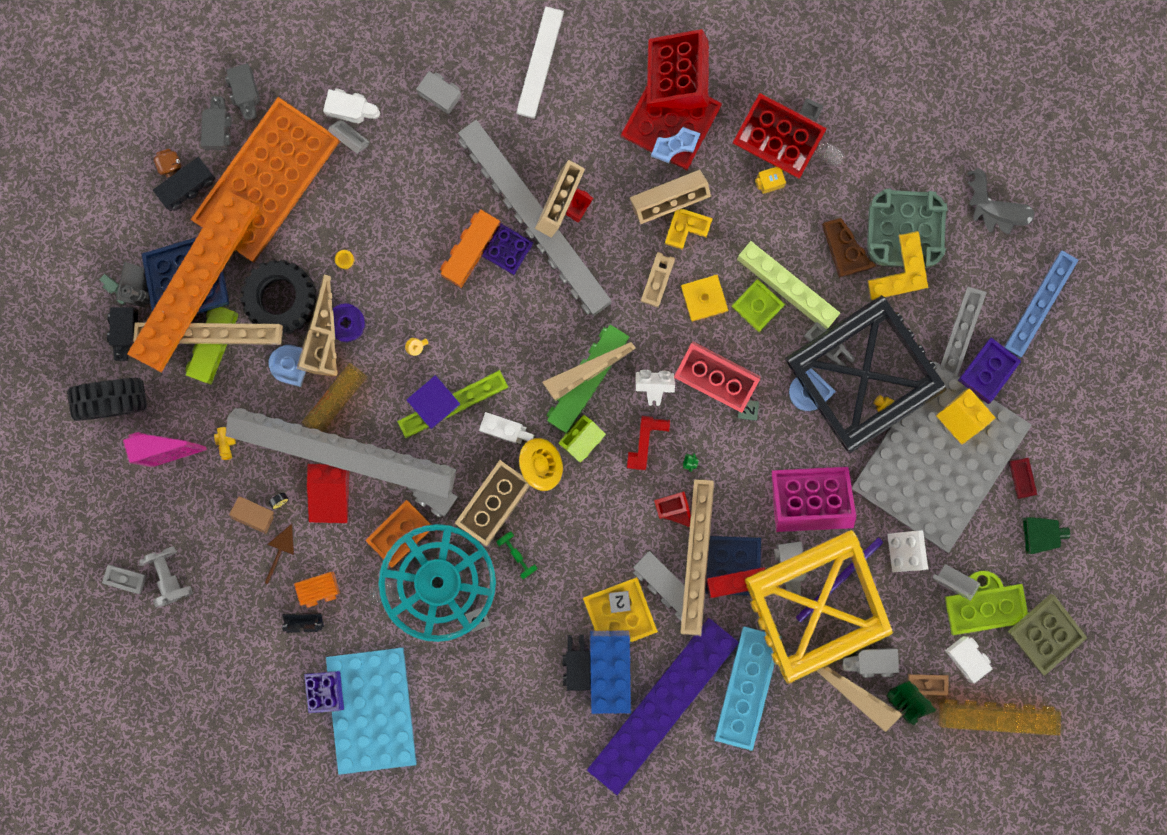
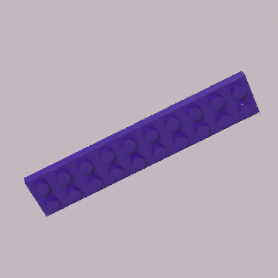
M708 618L702 625L701 636H693L589 766L587 771L618 795L739 642Z

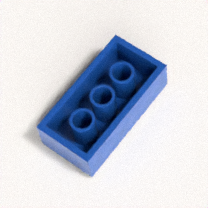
M629 630L590 631L591 713H631Z

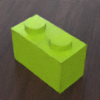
M583 415L558 444L581 463L606 434L592 420Z

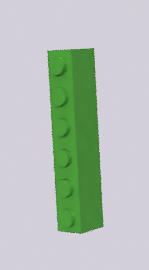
M609 325L608 328L604 327L599 334L601 339L598 344L593 343L588 351L590 356L587 360L583 359L580 365L626 345L629 336L612 325ZM611 366L559 398L556 408L552 406L546 416L549 417L547 422L567 434Z

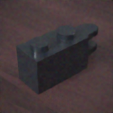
M567 635L568 650H566V655H562L563 666H566L567 674H563V686H567V691L590 690V650H584V635L579 637L580 650H572L573 638L572 635Z

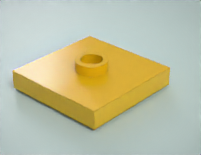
M718 275L681 285L691 322L728 312Z

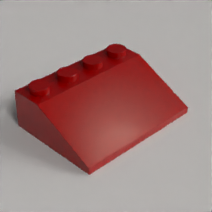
M703 29L648 39L647 105L678 109L708 107L709 41Z
M759 93L732 144L800 179L827 128Z

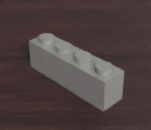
M648 551L633 566L635 569L633 574L640 581L645 579L649 583L647 588L654 595L658 592L663 597L661 602L667 608L672 606L677 611L675 616L682 621L685 586Z

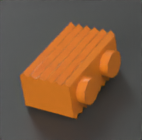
M334 572L294 583L300 606L306 605L307 608L318 605L317 601L325 599V602L337 599L336 595L340 594Z

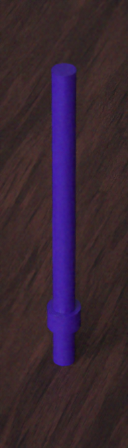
M877 538L863 551L865 559L870 557L883 544L880 538ZM853 562L836 577L829 595L855 571ZM820 594L813 601L817 602ZM806 606L795 618L801 623L809 614L813 613L814 609Z

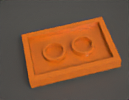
M406 500L365 541L384 559L390 548L402 536L414 529L432 524ZM430 531L417 534L412 539L418 544ZM403 543L394 553L389 562L391 568L411 551L406 543Z

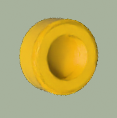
M341 250L335 255V263L341 269H349L354 264V256L348 250Z

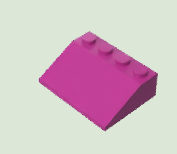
M140 432L130 434L128 439L123 440L129 463L148 467H155L207 450L206 446L141 434Z
M848 467L772 471L776 532L854 528L856 511Z

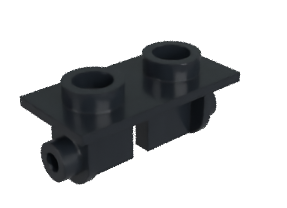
M321 612L282 615L284 620L282 631L286 633H298L301 628H304V632H318L324 627Z

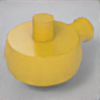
M410 338L405 344V350L409 355L417 356L422 352L423 346L428 344V340L420 341L418 338Z

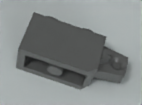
M247 63L226 69L228 76L225 77L228 87L232 89L233 94H230L233 105H236L241 110L246 121L257 118L256 105L260 102V96L252 68Z
M213 96L210 109H205L202 112L201 146L204 150L228 151V145H231V135L228 134V128L232 126V117L226 111L224 97Z

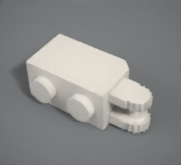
M335 89V91L328 90L323 110L326 116L358 124L364 120V117L376 120L380 116L378 107L368 103L363 95L353 93V95L346 94L341 89Z

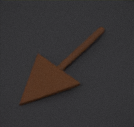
M292 524L267 544L279 550L265 580V584L269 583L282 551L294 555Z

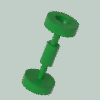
M510 531L496 541L499 547L506 543L510 548V553L517 563L520 562L525 569L519 575L523 580L538 568L535 564L530 568L526 566L517 548L514 549L509 542L515 536Z

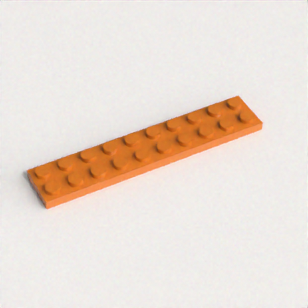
M224 191L127 353L129 356L162 373L259 209L257 205L231 192Z

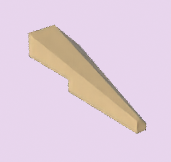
M324 275L296 369L313 374L336 377L338 371L336 369L337 357L335 353V329L330 286L331 276Z

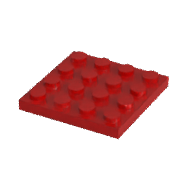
M646 86L621 133V137L652 153L658 137L671 138L678 134L682 127L700 133L693 152L684 151L677 153L669 161L688 171L723 103L708 96V107L678 109L648 106Z

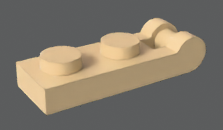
M657 252L641 298L642 303L659 308L675 261L674 257L670 256L668 258L662 256L663 254ZM659 264H666V269L660 268Z

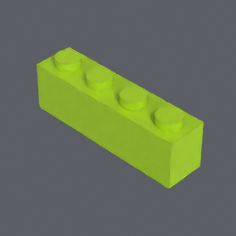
M218 307L208 310L206 323L235 324L239 314L232 310ZM195 344L192 351L194 354L192 360L186 365V376L212 385L227 344Z

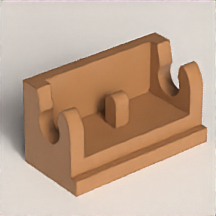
M240 496L237 498L229 514L231 519L264 534H267L274 519L273 511Z

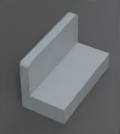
M946 564L938 576L936 574L933 575V579L937 583L970 601L980 586L979 582Z

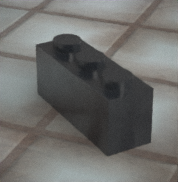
M198 156L154 188L153 192L170 212L172 210L176 211L183 206L182 203L184 201L195 198L199 190L210 187L216 178Z

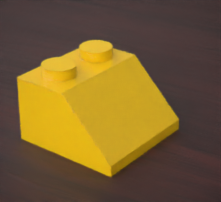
M970 388L964 390L936 415L961 445L983 430L996 418Z

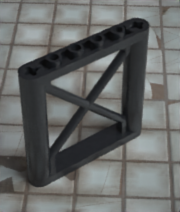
M880 295L785 357L786 363L849 454L947 391L944 382L935 371L937 369L932 360L928 361L924 355L926 352L922 345H917L913 339L915 336L911 329H906L902 323L904 322L902 316L898 312L895 313L883 295ZM885 320L888 322L925 376L924 378L916 381L870 371L878 327L881 322ZM871 325L863 369L817 361V359ZM811 368H818L861 377L851 426L846 429L842 427L806 374V371ZM868 379L914 388L860 424Z

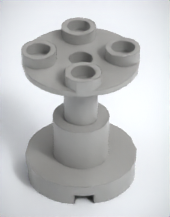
M174 546L164 549L159 554L155 552L139 560V566L154 563L160 581L157 582L162 596L153 600L155 608L171 604L183 596L188 597L193 594L191 586L180 588L176 575L171 576L165 558L177 553Z

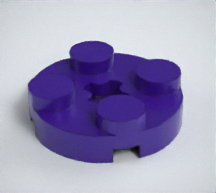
M340 304L333 308L336 340L352 342L363 334L365 318L357 307L351 304ZM344 318H347L348 321H351V324L348 325V328H345V326L343 325L341 326V322H344Z

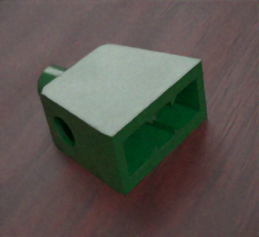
M1034 517L1022 518L1026 554H1036L1060 548L1061 539H1070L1069 527L1059 528L1058 520Z

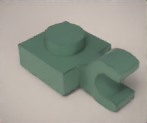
M104 274L99 279L104 283L102 287L111 294L113 292L117 294L119 284ZM117 300L120 304L126 305L124 301Z

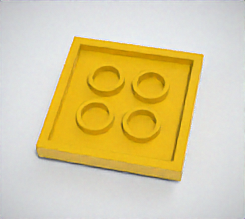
M637 577L583 597L595 631L629 630L630 643L658 632ZM628 591L631 611L611 613L609 593Z

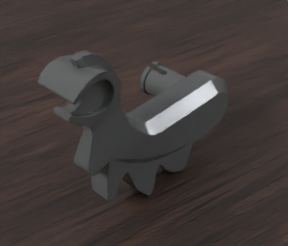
M976 168V170L967 173L969 176L975 175L973 182L968 181V184L975 190V194L969 203L971 206H976L973 220L978 221L983 215L985 226L989 232L992 233L996 224H998L1004 233L1010 234L1014 226H1027L1034 220L1035 212L1029 205L991 200L987 192V176L982 169Z

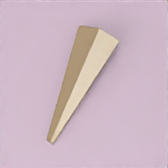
M630 342L542 383L556 401L584 381H589L636 348Z
M825 666L816 670L883 731L886 732L902 715L831 668Z

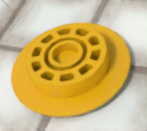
M533 438L524 444L519 456L520 470L524 479L537 490L548 491L553 489L560 482L563 473V463L557 448L551 442L542 438Z

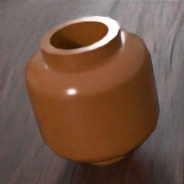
M166 149L156 153L157 156L154 157V163L160 175H166L169 178L181 169L182 165L177 152Z

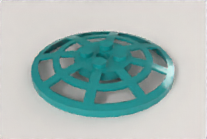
M427 525L414 529L402 536L388 551L379 574L380 598L389 618L405 633L425 641H449L470 632L487 615L495 595V570L486 549L469 533L449 525ZM427 531H443L442 542H431L418 547L412 539L415 535ZM451 532L469 540L476 546L478 551L468 556L462 549L449 544ZM403 543H406L412 552L404 559L399 571L387 570L394 553ZM430 548H440L439 558L428 561L422 551ZM448 549L456 552L464 560L456 566L446 561ZM416 557L422 566L416 574L405 573L409 562ZM481 557L485 559L489 570L490 588L478 586V574L474 562ZM468 566L472 574V585L461 583L459 574ZM386 577L397 579V590L402 603L393 609L386 595ZM435 577L443 579V586L441 588H435L432 585V580ZM403 580L414 582L416 593L408 599L404 593ZM459 591L470 592L471 594L467 602L460 609L454 599ZM476 594L488 596L482 611L470 623L464 613L472 605ZM421 599L429 604L428 615L426 616L418 612L412 605ZM448 604L453 611L451 615L435 617L437 606ZM407 609L413 616L426 622L424 633L417 632L408 627L397 615ZM457 618L463 626V629L450 634L432 635L434 623H446Z

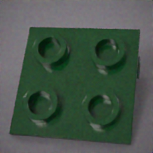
M910 680L891 688L890 692L886 695L887 701L893 707H896V711L902 708L900 713L904 714L902 717L908 724L915 725L918 722V718L936 711L931 702L920 693L917 686L911 683Z

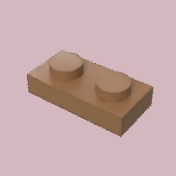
M908 674V681L910 680L911 683L915 684L922 695H948V675Z

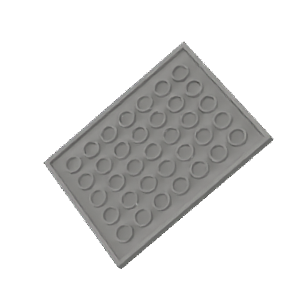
M933 362L937 368L935 371L944 382L947 391L890 427L852 485V490L912 530H923L924 538L949 553L1032 425L995 400L987 404L979 398L996 418L983 430L961 445L936 415L968 388L958 381L960 377L955 379L953 377L954 373L945 367L942 370L940 364Z

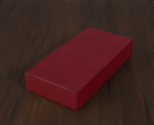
M1029 457L1009 461L1017 499L1038 495Z

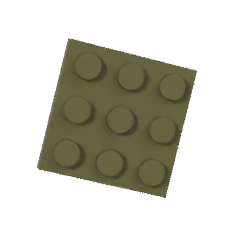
M1053 594L1047 596L1008 631L1009 635L1043 676L1087 639L1083 631Z

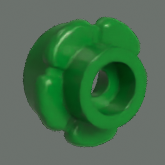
M692 453V455L686 454L684 457L683 468L688 469L689 472H692L698 466L699 460L696 458L695 453Z

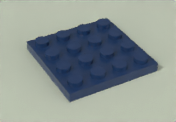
M196 238L142 253L152 312ZM223 270L197 314L229 305Z

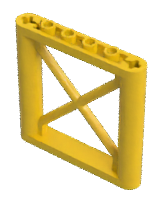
M852 530L745 579L753 600L750 602L754 612H757L759 615V619H757L758 624L766 633L764 637L766 644L772 648L773 653L771 657L774 663L778 664L782 676L788 684L893 634L860 543ZM849 557L852 559L873 617L867 620L825 605L842 562ZM835 559L817 602L777 587ZM770 594L781 596L814 609L796 653L787 657L764 597ZM821 612L860 626V628L804 654Z

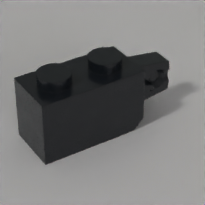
M110 307V312L107 315V321L110 324V329L107 332V342L113 347L114 360L125 362L128 361L129 355L127 353L134 343L135 323H138V310L133 307Z

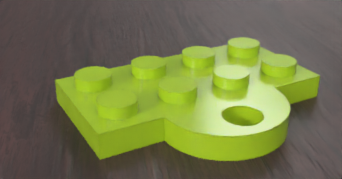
M977 571L969 575L968 577L977 581L978 576H985L986 584L979 586L971 601L959 594L945 596L951 635L1016 625L1028 614L1023 584L1003 587L999 577L989 571Z

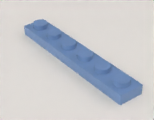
M1064 251L1059 252L1004 346L1018 358L1023 356L1077 264L1078 259Z

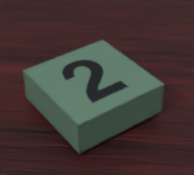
M749 400L743 412L738 411L737 418L757 421L759 402Z

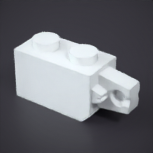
M487 412L484 414L479 429L482 433L515 444H521L522 440L529 441L535 436L525 432L526 427L522 424Z

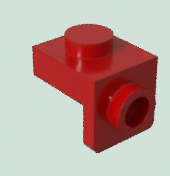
M577 188L565 215L579 223L593 197L586 191Z

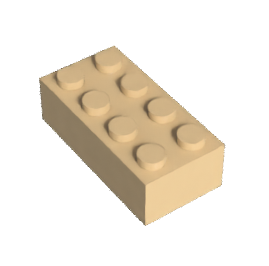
M499 460L455 524L488 546L530 485L521 474Z

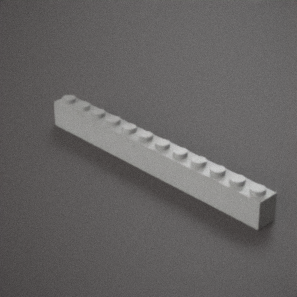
M475 120L458 132L460 137L458 142L464 150L468 148L471 152L469 156L475 164H480L482 167L480 171L486 179L490 178L493 184L491 186L497 194L501 193L503 195V202L508 209L512 208L515 211L514 217L518 223H524L527 227L525 232L530 239L535 238L538 242L536 246L542 254H547L549 257L547 261L553 269L557 268L561 273L558 275L564 284L568 283L572 288L570 292L576 300L579 298L582 301L581 307L587 315L591 313L592 316H595L610 305L611 299L561 232L557 230L551 238L535 229L543 208L479 122Z
M235 408L228 415L226 437L448 498L453 489L456 469L448 465L435 464L430 460L417 459L408 454H399L390 449H381L372 444H363L354 439H345L336 434H327L318 429H309L302 427L300 424H291L284 422L282 419H273L260 413L248 412L242 408Z

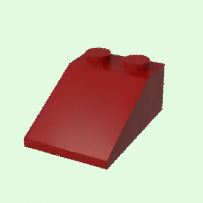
M308 464L307 496L309 522L348 523L349 471L327 464Z

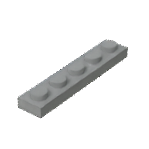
M969 286L966 288L940 364L942 370L945 367L954 373L953 377L955 379L958 377L987 293Z

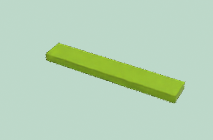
M499 370L453 393L452 395L461 405L446 418L509 388L501 371ZM417 412L397 421L405 438L429 427Z

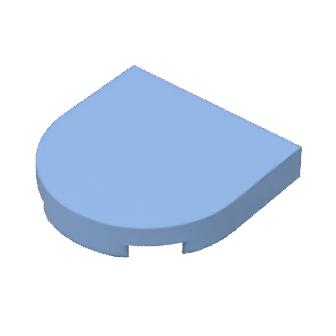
M283 345L272 352L269 358V368L277 380L302 387L306 371L296 369L302 348L294 345Z
M812 368L806 371V374L826 402L836 391ZM795 378L789 388L791 402L795 407L803 411L816 410L817 407L798 379Z

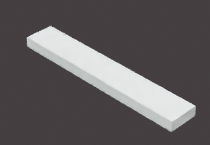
M545 6L516 112L518 115L535 119L564 14L562 10Z

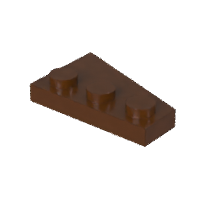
M842 218L822 224L839 278L876 267L873 261H870L866 256L863 247L858 245L853 233Z

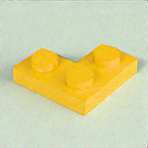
M685 209L676 210L665 244L683 250L688 232L707 237L713 218Z

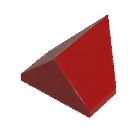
M685 492L654 500L659 519L665 518L690 527L691 515Z

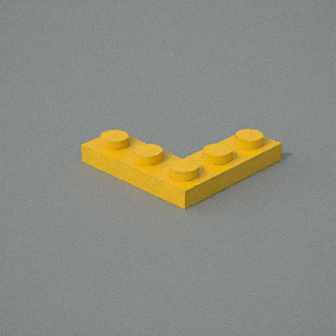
M918 231L898 235L904 273L867 280L871 300L876 299L880 295L888 297L928 288Z

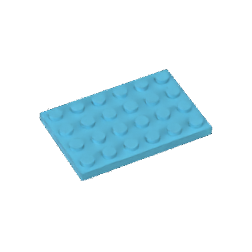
M404 647L326 657L327 672L340 671L343 692L344 710L332 711L338 775L416 765Z

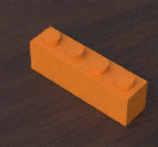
M483 210L472 216L470 220L472 224L469 229H465L460 236L462 240L459 245H454L450 252L452 256L448 261L445 260L440 268L442 271L440 273L441 276L460 288L466 282L501 224L498 219Z

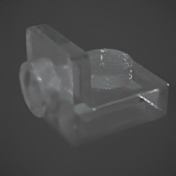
M397 581L385 582L388 602L400 600ZM379 583L371 585L369 590V596L373 600V604L382 603Z

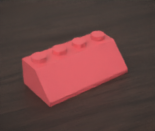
M693 341L674 376L679 381L741 413L745 409L761 377Z

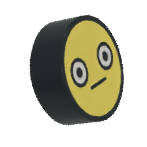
M286 493L277 494L270 499L269 505L272 509H277L288 502L289 498Z

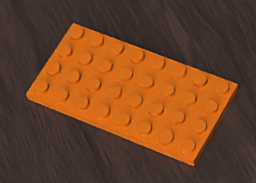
M278 97L191 220L203 228L225 190L259 207L257 213L235 248L238 253L254 263L340 140Z

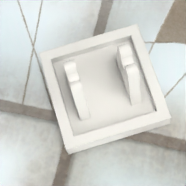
M650 370L636 372V391H647L648 404L650 406L654 400L657 406L660 405L663 392L675 393L674 373L669 371L651 373Z
M923 530L887 534L892 572L928 569Z

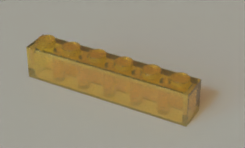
M945 699V703L939 702L938 726L953 729L1061 736V711L1055 710V706L1043 705V709H1035V705L1023 704V708L1016 707V704L1004 703V706H996L995 702H984V705H977V701L965 700V704H959L957 700Z

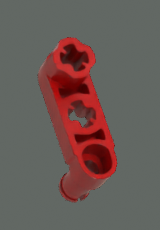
M641 416L638 452L628 451L627 469L646 471L650 432L652 430L669 432L670 420L654 419L653 416Z

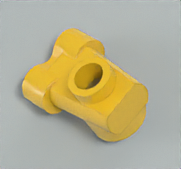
M226 427L217 428L218 434H214L215 444L219 445L221 459L229 460L232 458L230 445L236 444V439L226 437Z

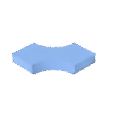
M682 127L679 133L671 138L658 137L651 157L669 163L670 159L677 153L684 151L693 152L700 133Z

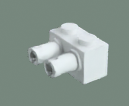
M963 636L945 651L967 680L971 683H976L992 670V667L989 665L991 661L984 653L981 655L977 649L979 646L973 638L969 639Z

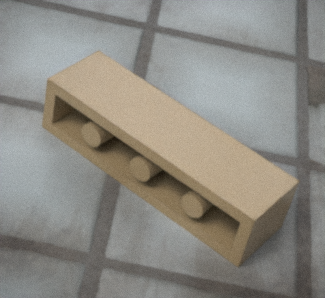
M570 160L566 162L559 173L537 222L536 230L551 238L562 223L585 168Z
M701 170L634 195L630 197V201L640 224L709 198L711 194L706 178Z

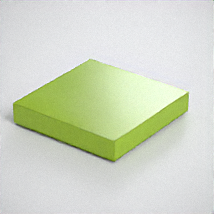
M757 279L731 307L756 331L760 332L785 304Z

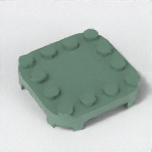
M890 188L876 194L870 202L868 211L867 250L871 261L882 266L904 267L898 235L918 231L925 268L936 265L945 255L946 251L945 223L946 212L948 211L947 203H944L943 199L936 194L937 192L896 191Z

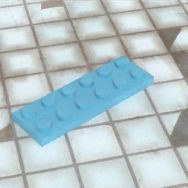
M745 626L742 628L714 738L715 741L753 751L775 664L771 657L773 653L772 648L768 647L764 639L766 636L764 631Z

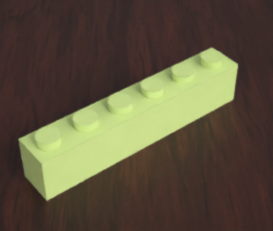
M752 241L739 254L737 260L815 323L818 322L828 329L839 316V311Z

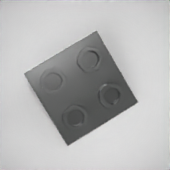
M124 262L116 297L117 300L145 308L146 304H151L144 268Z

